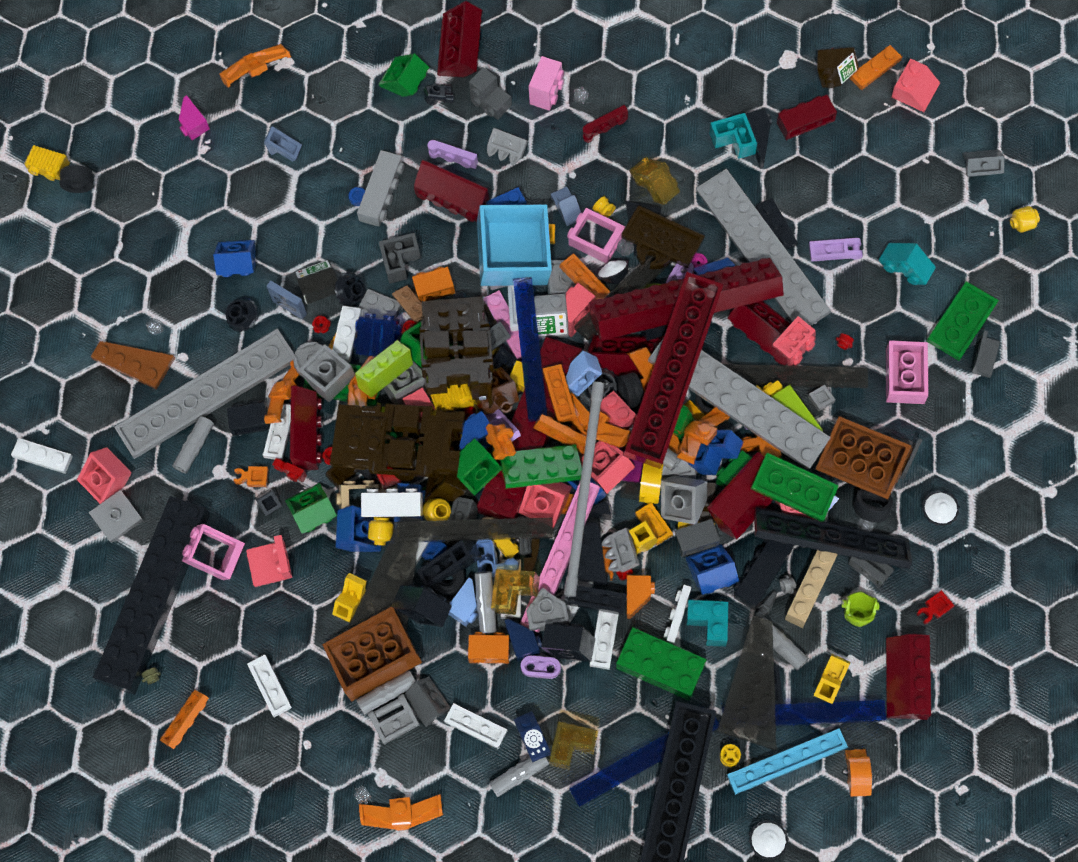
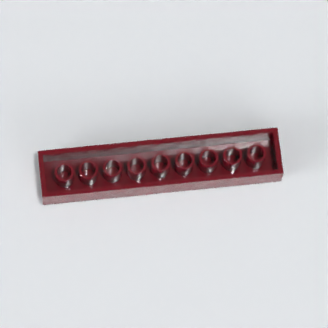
M762 258L758 261L742 263L738 266L726 267L722 270L698 275L724 284L714 313L784 296L782 275L770 258ZM684 279L673 280L661 285H652L649 288L636 289L632 292L616 294L612 297L600 298L589 302L591 321L600 340L603 341L669 324Z
M686 272L623 454L624 457L658 469L661 468L724 284Z
M548 337L545 338L511 421L521 435L512 441L515 451L546 448L550 436L533 427L541 414L552 417L554 421H557L542 369L561 364L566 379L570 363L582 352L581 348ZM501 470L485 485L477 505L478 513L494 517L496 520L515 526L527 486L506 489Z

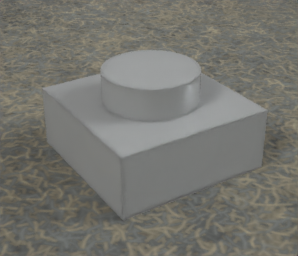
M825 385L808 395L818 411L835 402V398Z

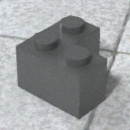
M484 67L469 81L471 102L476 107L480 106L484 109L488 116L499 120L512 106L511 96L498 87L497 77Z
M415 233L379 241L389 284L406 280L404 263L421 259Z

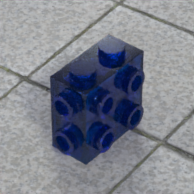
M368 312L365 315L359 316L355 323V330L358 331L357 338L354 339L353 344L356 354L376 357L398 340V335L400 336L402 332V324H399L400 319H394V315L376 317V313Z

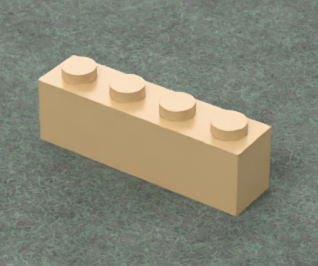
M817 550L785 618L786 621L801 628L804 627L838 554Z

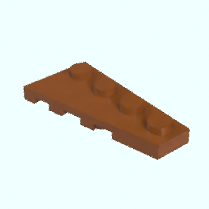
M103 341L99 342L91 355L93 360L156 390L175 360L173 355Z

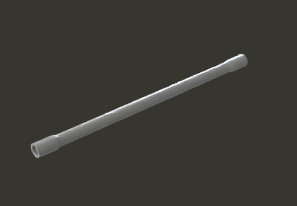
M593 382L587 437L568 575L564 595L576 597L581 546L600 407L604 392V383Z

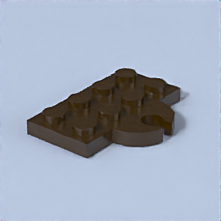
M638 205L622 232L621 238L637 245L636 256L641 265L645 264L647 256H654L655 260L650 264V269L654 270L667 266L671 261L688 269L705 236Z

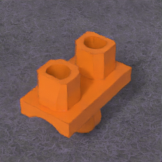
M488 424L486 426L488 432L486 440L494 447L492 452L494 459L503 460L506 456H514L516 451L511 441V437L514 435L512 429L506 428L505 424Z

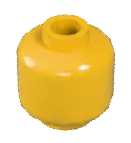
M1030 206L1014 210L1012 218H1010L1011 227L1020 233L1035 229L1040 221L1037 210Z
M432 498L423 507V515L431 523H444L451 514L449 503L441 498Z
M374 517V520L369 521L368 539L374 541V545H386V542L393 539L394 524L389 521L390 518Z

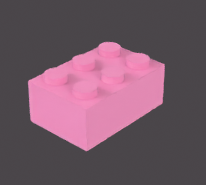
M889 341L886 348V402L925 404L928 398V342Z

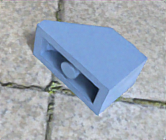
M582 351L570 363L566 382L569 392H572L576 397L602 374L596 356Z
M471 578L467 579L450 602L452 608L448 614L465 627L469 623L472 624L478 616L474 585Z

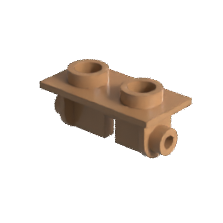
M408 286L392 293L412 321L418 324L423 320L422 303Z

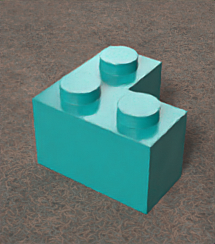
M745 113L710 123L709 134L715 149L733 144L738 159L756 153L757 142Z
M889 243L879 259V262L887 272L903 273L907 281L912 285H926L936 268L916 243Z
M688 600L687 625L706 626V646L726 647L728 639V602Z

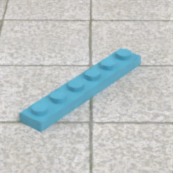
M836 729L727 774V778L736 795L845 750L848 746L840 729Z

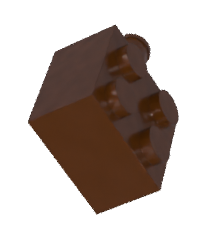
M500 367L492 372V407L489 408L488 399L473 401L484 415L492 414L498 409H501L503 413H508L511 411L512 405L519 402L515 381Z

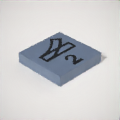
M273 281L269 282L267 289L272 301L303 320L307 313L302 299Z

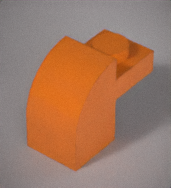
M756 434L754 438L745 437L741 439L743 444L740 452L742 450L745 453L758 451L763 456L769 453L781 459V451Z
M866 749L845 750V760L848 768L847 783L850 796H871L872 772L870 758L867 757Z

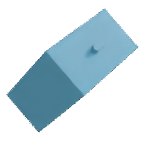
M480 205L477 217L480 286L547 285L552 271L547 205Z

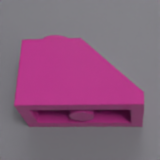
M186 95L183 98L179 115V122L181 124L179 129L185 137L188 135L191 140H194L210 128L206 119Z

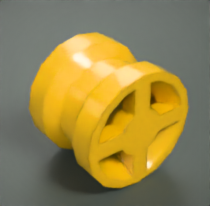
M604 196L594 204L592 209L594 212L608 218L613 214L616 206L610 204Z
M733 744L725 745L720 752V761L726 767H734L740 760V749Z

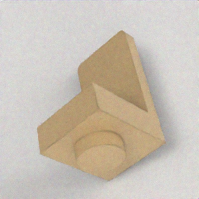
M363 480V484H355V481H344V485H339V493H336V505H339L341 509L349 507V489L380 488V484H375V480Z

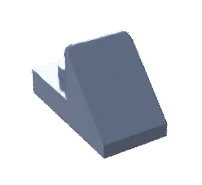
M273 126L270 127L264 141L271 155L278 152L292 162L296 160L302 144Z
M568 187L551 193V199L566 227L576 223V219L581 211L575 195H571Z

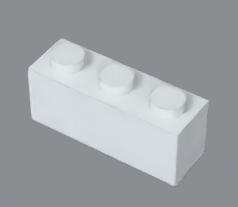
M367 489V493H361V517L423 516V493L418 492V489H406V493H398V489H386V493H378V489Z

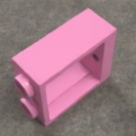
M586 208L583 213L578 215L575 227H571L568 232L569 246L607 264L623 239L621 235L625 226ZM587 219L613 231L604 249L577 237Z
M205 524L197 525L190 533L191 540L189 545H186L182 555L184 557L182 562L221 580L230 579L245 543ZM202 533L229 546L219 570L192 558Z

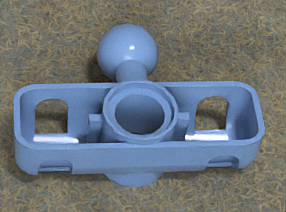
M490 539L479 540L475 545L477 548L484 547L485 555H481L482 558L477 561L478 572H486L487 566L489 564L492 565L494 598H497L501 595L499 589L500 571L513 574L518 571L519 563L514 558H509L504 563H498L495 542Z

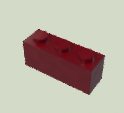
M828 94L822 97L818 96L810 102H803L792 109L781 111L778 114L777 125L784 138L788 140L834 122L837 111Z

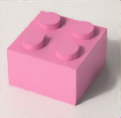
M541 56L529 84L530 105L550 111L552 105L556 104L558 99L557 93L559 90H562L564 85L562 62Z

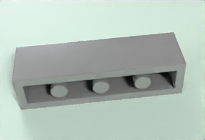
M380 151L357 212L360 222L380 227L381 222L385 221L387 206L391 205L393 200V190H396L398 187L399 174H402L405 164L402 161L401 155Z

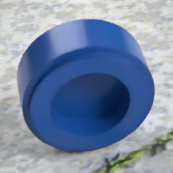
M355 187L349 192V200L352 205L360 206L365 193L363 188Z

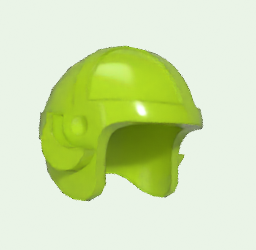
M855 592L848 595L846 600L842 601V608L845 610L844 616L849 623L856 627L865 626L874 620L876 610H879V602H877L876 598L864 592Z

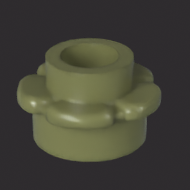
M156 667L146 670L141 674L143 677L142 682L147 681L148 685L155 683L159 680L158 676L161 673L158 672Z

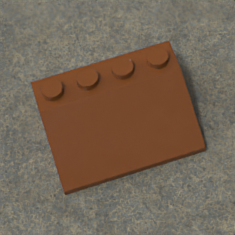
M839 416L830 435L831 438L826 444L815 470L888 500L913 451L912 446Z
M392 607L322 644L344 693L351 701L422 663L395 609Z

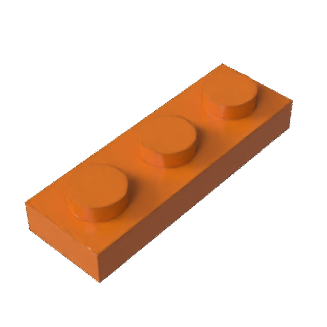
M889 45L861 66L849 79L863 90L902 60V56Z
M574 253L560 264L559 267L575 284L579 283L595 295V300L608 298L612 294Z
M562 365L543 368L542 372L557 422L563 423L575 420L577 416Z
M541 414L535 422L534 429L565 445L576 444L577 450L584 454L586 435L579 434L569 426L554 421L552 417Z
M194 690L160 741L174 749L182 741L187 729L193 725L198 713L204 709L209 698Z

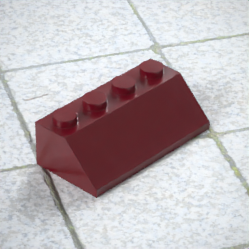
M467 1L443 13L438 76L466 77L477 70L482 9Z
M421 161L414 183L415 195L422 200L427 199L437 207L447 208L455 215L460 214L468 221L477 222L480 205H485V202L489 201L488 189L427 161Z
M763 301L735 307L727 318L731 321V324L735 328L741 329L747 338L758 343L763 351L770 353L776 362L784 366L787 365V358L773 347V343L789 327L790 323Z
M593 336L587 353L597 357L601 369L607 368L609 371H613L616 376L635 372L637 376H641L627 353L647 347L652 355L664 337L646 341L644 337L619 336L601 341L599 336Z
M294 385L291 386L290 460L293 465L303 470H319V463H322V453L319 452V445H322V434H319V427H322V416H319V410H322L323 406L322 398H319L316 391Z
M759 452L753 456L707 507L719 529L736 540L754 522L756 507L765 509L773 501V499L750 489L764 459V456Z
M907 634L886 638V718L928 720L931 716L930 635Z

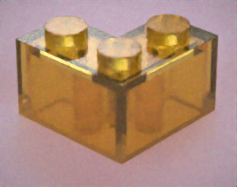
M644 158L629 170L636 184L646 187L656 203L665 205L680 192L677 187L678 183L669 173L670 169L665 162Z
M496 569L491 609L498 614L516 615L518 595L537 597L540 577L534 571Z
M558 721L549 760L550 766L570 770L574 750L594 755L598 730Z

